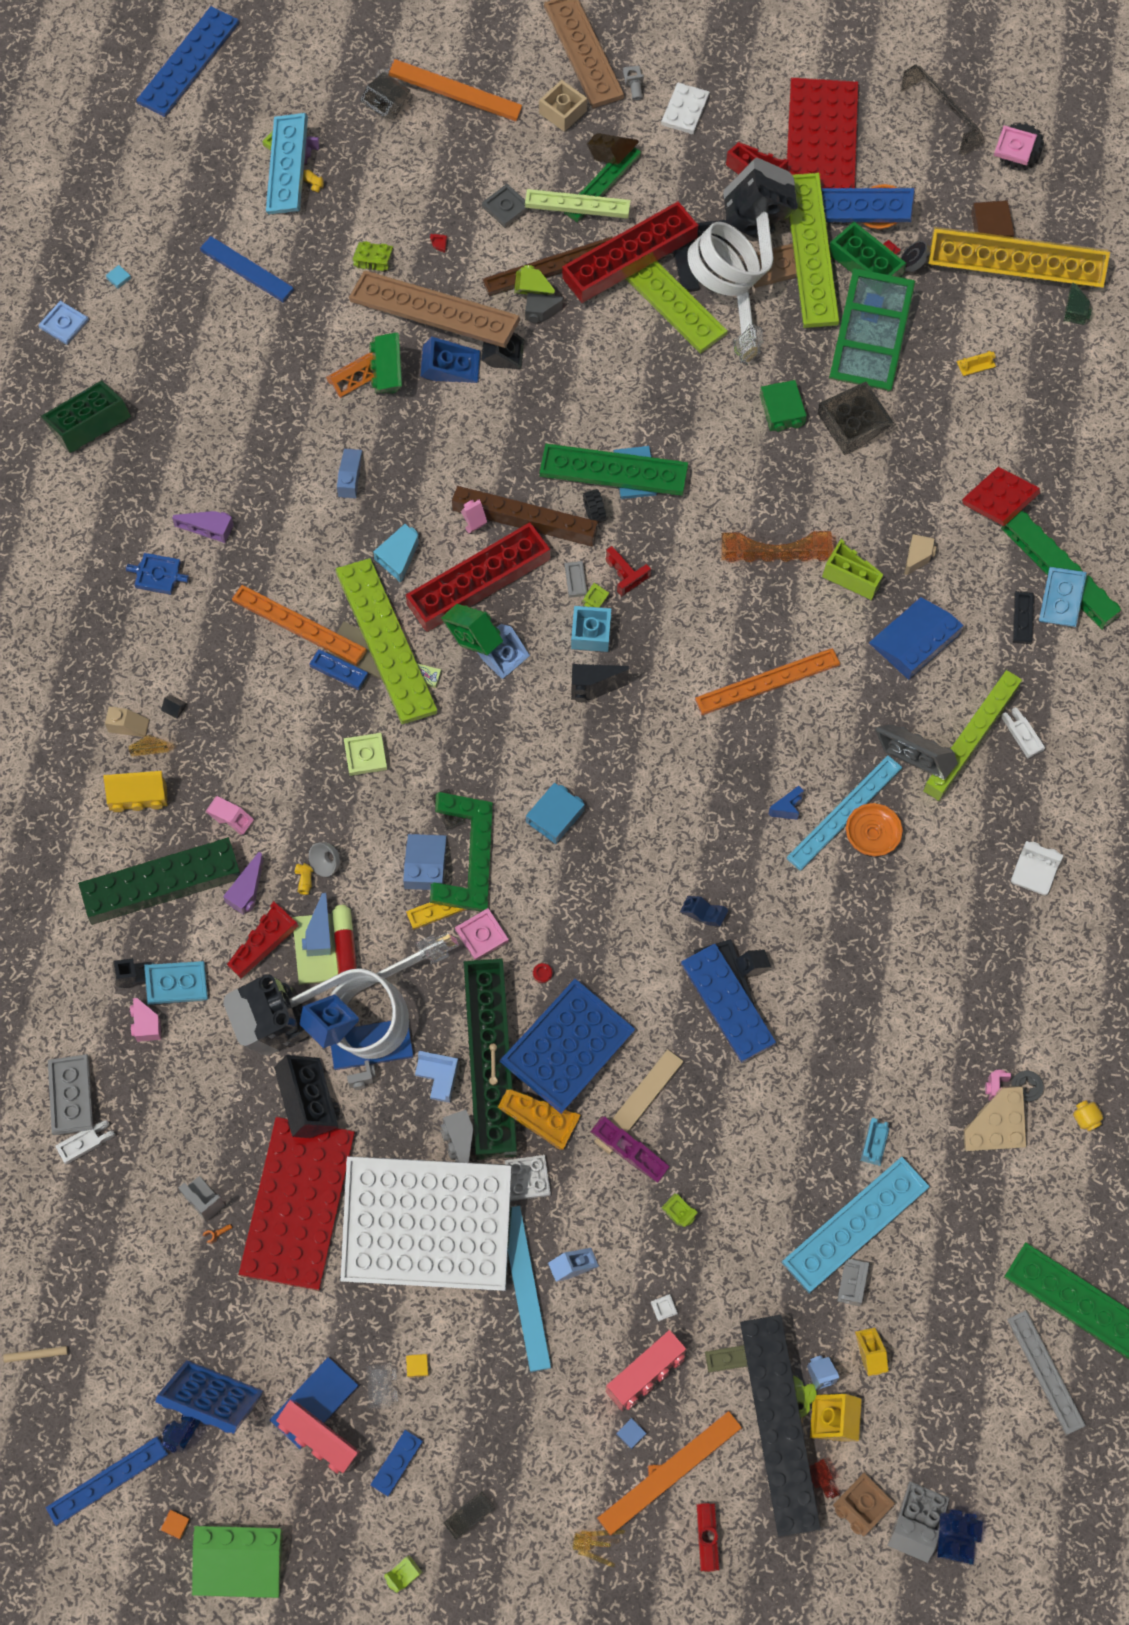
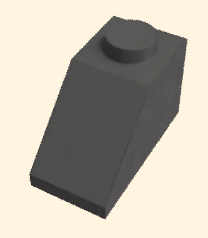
M528 293L525 320H529L532 323L544 322L562 310L563 297Z

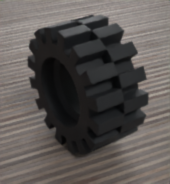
M599 490L584 492L583 502L587 517L598 521V523L606 521V511Z

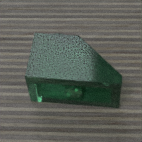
M1072 283L1063 321L1084 325L1086 319H1090L1092 309H1089V299L1076 283Z

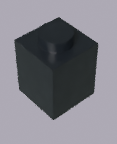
M765 949L749 950L736 959L742 977L759 976L771 968Z

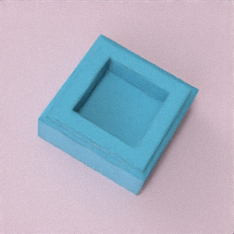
M118 265L106 274V279L119 289L131 279V276Z

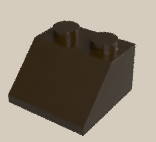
M597 133L592 136L587 146L594 160L619 164L639 141L637 139Z

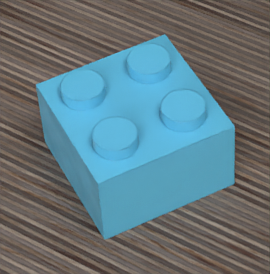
M574 606L571 649L608 652L611 623L610 608Z

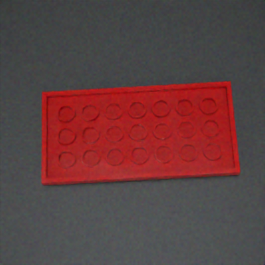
M791 77L787 160H789L787 171L792 175L819 173L821 188H854L858 82Z
M275 1118L239 1276L320 1291L345 1180L347 1156H350L355 1131L337 1128L311 1138L292 1137L288 1119Z

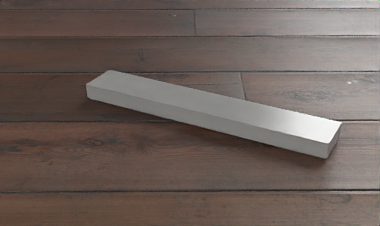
M1027 1311L1008 1318L1007 1321L1065 1434L1068 1435L1085 1427L1086 1425Z

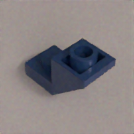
M687 896L680 910V913L708 926H721L728 912L725 906L710 905L700 896Z

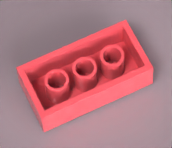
M669 1330L607 1384L605 1392L621 1411L625 1408L630 1410L636 1405L641 1394L646 1396L653 1389L654 1382L658 1380L660 1383L669 1375L668 1372L671 1367L676 1369L684 1362L686 1348Z

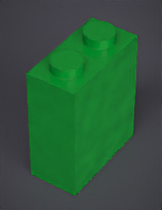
M796 380L761 386L759 396L770 431L781 432L786 428H800L802 425H805L806 413Z

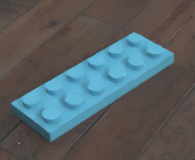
M306 113L274 117L266 212L268 214L300 211L308 115Z

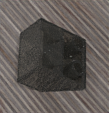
M383 72L367 85L360 101L383 117L395 120L411 89Z

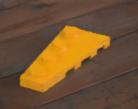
M506 1090L498 1106L499 1109L559 1150L564 1149L581 1116L580 1114L566 1111V1109L561 1114L549 1103L533 1099V1097L513 1090Z

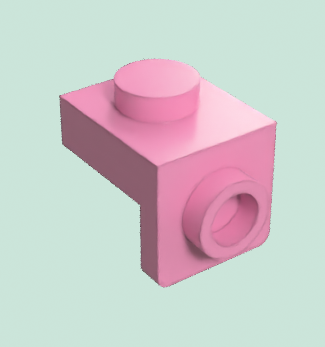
M1005 1070L991 1072L988 1082L985 1084V1094H989V1101L992 1100L1000 1089V1082H1009L1011 1073H1006Z

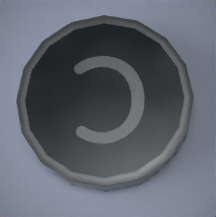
M925 241L915 242L903 252L900 258L906 262L904 272L916 271L925 264L926 257L931 252V248Z

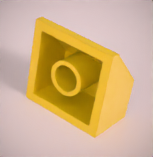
M848 1394L816 1395L815 1400L812 1402L810 1438L842 1442L859 1441L861 1398Z

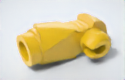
M309 169L303 170V181L312 184L311 190L319 193L320 189L324 187L322 176L318 177Z
M303 863V865L296 864L294 872L295 874H301L297 892L302 895H308L312 888L311 873L313 869L306 863Z

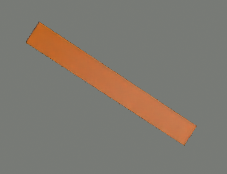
M394 59L389 71V76L513 121H517L522 109V105L396 59Z
M244 585L240 586L232 598V601L356 666L367 652L366 648Z
M833 648L695 697V701L703 716L840 666V662Z
M728 1411L607 1509L597 1520L611 1536L735 1435L742 1427Z

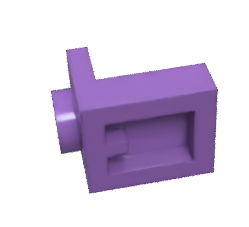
M306 137L305 164H307L308 157L311 158V150H319V138Z

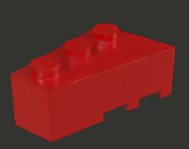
M738 142L727 152L726 166L739 175L755 158L764 160L784 170L788 169L789 160L773 157L774 154L768 153L767 155L759 152L757 148Z

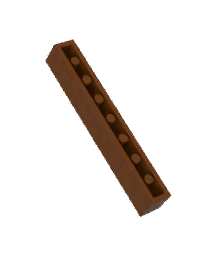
M458 485L452 499V511L461 513L462 509L465 508V503L471 500L474 502L480 500L486 520L521 528L530 522L540 534L593 547L598 521Z

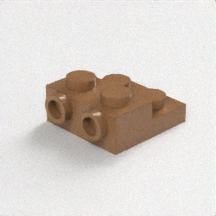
M863 1473L833 1506L836 1508L835 1513L840 1518H846L851 1523L852 1531L864 1537L895 1503Z

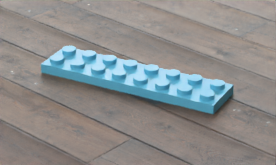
M900 1157L781 1263L810 1294L928 1190L930 1186L903 1157Z

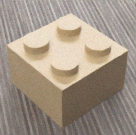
M563 80L558 82L539 100V114L564 132L587 112V98Z

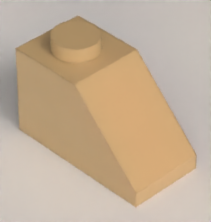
M912 535L904 574L908 575L929 563L931 557L935 556L937 546H933L934 538Z
M110 706L105 721L106 728L110 733L146 737L149 719L129 709Z

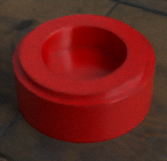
M545 963L537 964L533 969L534 980L542 984L549 982L552 978L551 967Z

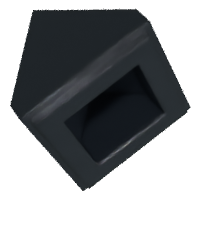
M169 695L164 698L161 711L178 719L187 703Z

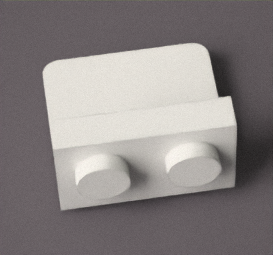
M1026 841L1011 882L1038 894L1047 895L1063 855L1059 854L1057 850L1041 847L1036 842Z

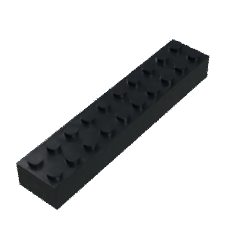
M782 1315L741 1321V1332L778 1537L783 1538L822 1531Z

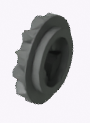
M1027 1070L1017 1073L1012 1079L1011 1087L1023 1086L1027 1079L1028 1085L1033 1088H1030L1028 1094L1026 1089L1023 1088V1099L1027 1103L1036 1101L1042 1095L1044 1089L1040 1076Z

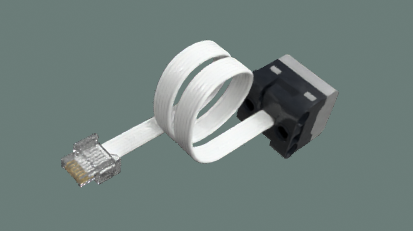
M755 158L723 190L727 223H713L688 249L689 267L701 284L719 294L737 296L741 335L733 339L734 354L739 356L740 363L748 365V362L757 354H760V346L764 343L762 328L752 324L749 289L772 267L771 234L775 231V225L782 218L787 219L798 208L792 174L759 158ZM712 233L725 238L738 250L745 261L748 272L745 271L743 263L734 250L721 239L711 235ZM742 233L759 239L761 271L757 254ZM699 246L701 249L702 256L706 263L709 265V267L718 275L722 276L727 280L735 282V284L726 282L716 277L705 267L700 258Z
M449 932L439 937L433 934L416 943L419 952L377 973L366 969L347 970L300 994H297L294 987L281 983L279 979L270 974H265L228 993L224 997V1006L239 1044L262 1055L269 1056L309 1035L302 1027L299 1032H296L300 1028L299 1023L303 1002L338 985L331 995L336 994L347 1005L358 992L380 982L386 989L392 1004V1021L387 1033L376 1043L363 1048H352L345 1037L336 1044L344 1050L365 1059H376L386 1056L397 1049L405 1039L409 1027V1012L402 994L385 978L423 959H430V963L433 965L449 957L448 951L459 946L456 937L451 936Z

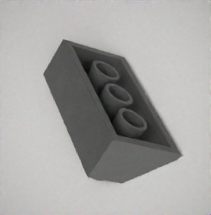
M892 724L879 726L875 729L882 748L886 753L943 780L947 778L958 764L953 750L941 747L935 741H928L919 734H913L904 727Z

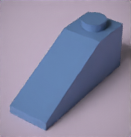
M344 449L338 473V497H357L362 450Z
M322 893L305 931V938H302V950H306L307 957L330 955L331 952L326 893Z

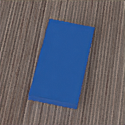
M391 1021L353 1027L347 1033L345 1039L352 1048L370 1046L387 1033ZM409 1027L405 1039L397 1049L386 1056L376 1059L361 1058L344 1050L337 1044L331 1045L334 1071L365 1066V1060H368L369 1065L413 1058Z
M327 1357L274 1414L270 1422L278 1428L277 1418L290 1400H295L325 1423L358 1388V1385ZM279 1429L299 1449L302 1448V1446L294 1440L296 1438L294 1434H292L291 1432L286 1434L281 1429Z

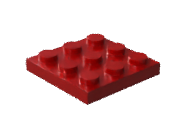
M998 466L962 499V503L998 524L1005 526L1040 494V488Z

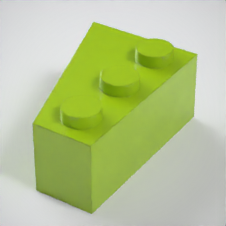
M840 539L825 565L822 577L872 600L879 589L883 574L867 560L861 559L857 555L858 552L848 548L845 545V541Z

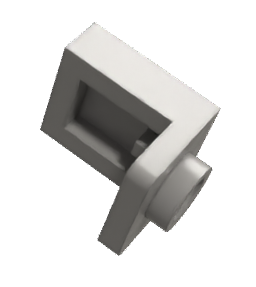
M365 1060L367 1072L348 1075L349 1088L360 1090L365 1088V1085L373 1084L372 1077H376L374 1065H369V1061Z

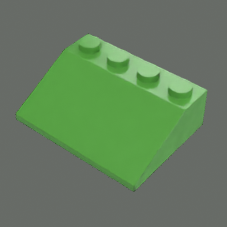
M195 1526L192 1596L279 1598L283 1530L281 1528Z

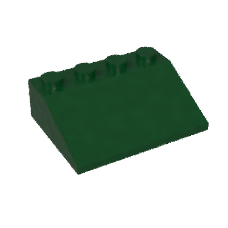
M102 380L41 415L43 421L69 453L79 450L81 446L94 441L96 437L109 432L111 428L124 423L131 417L123 399Z

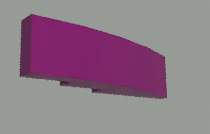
M601 1116L590 1131V1133L620 1157L657 1183L669 1168L665 1162L645 1145L637 1142L623 1129H619L605 1116Z

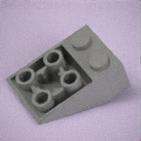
M463 1110L443 1117L440 1132L443 1141H448L447 1151L450 1159H454L455 1162L469 1163L473 1126L467 1110Z
M909 1481L887 1546L928 1563L936 1548L950 1498Z

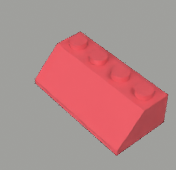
M290 1400L276 1420L279 1423V1429L286 1434L289 1432L296 1436L294 1440L302 1447L308 1445L313 1449L311 1454L320 1461L323 1458L330 1463L328 1467L337 1474L340 1471L345 1473L360 1452L295 1400Z

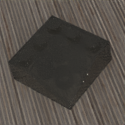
M866 381L820 402L817 413L844 455L861 448L894 423Z

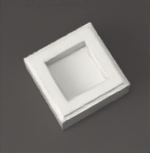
M670 1294L651 1301L658 1322L678 1314Z

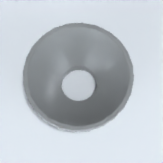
M319 842L310 848L308 857L315 873L322 877H329L337 872L340 858L334 846L327 842ZM328 851L333 854V861L329 860Z

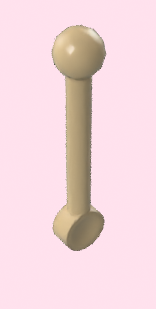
M491 1044L489 1046L491 1050V1078L489 1082L491 1085H496L498 1082L495 1077V1051L497 1050V1045Z

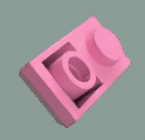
M133 998V1005H130L131 1017H134V1024H131V1035L135 1036L137 1042L161 1040V1021L158 1015L138 998Z

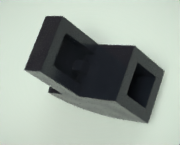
M133 958L113 961L115 985L120 988H133L134 985L146 984L144 966L150 965L152 962L134 964Z

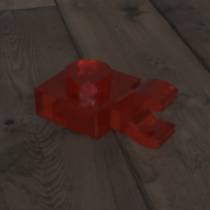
M823 1458L811 1465L810 1470L815 1488L822 1487L827 1499L830 1497L834 1499L839 1496L837 1488L831 1482L836 1477L828 1460Z

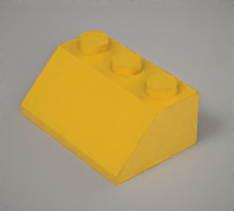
M162 771L103 775L107 805L109 810L113 812H123L124 809L141 811L143 808L150 807L157 810L167 806V784Z

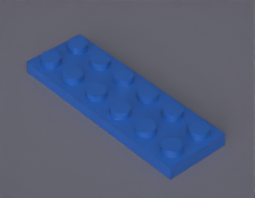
M821 188L826 222L912 221L915 197L914 188Z
M716 944L681 961L683 969L741 1063L776 1045V1041Z

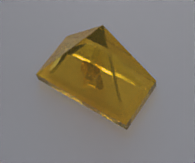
M147 735L128 746L131 757L169 752L167 742L152 735Z

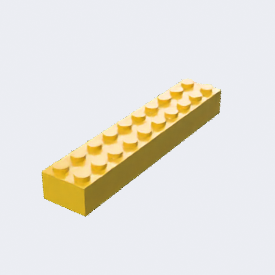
M934 227L928 264L1104 288L1110 251Z

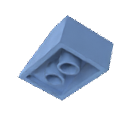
M408 834L404 863V889L431 890L433 882L444 884L445 835Z

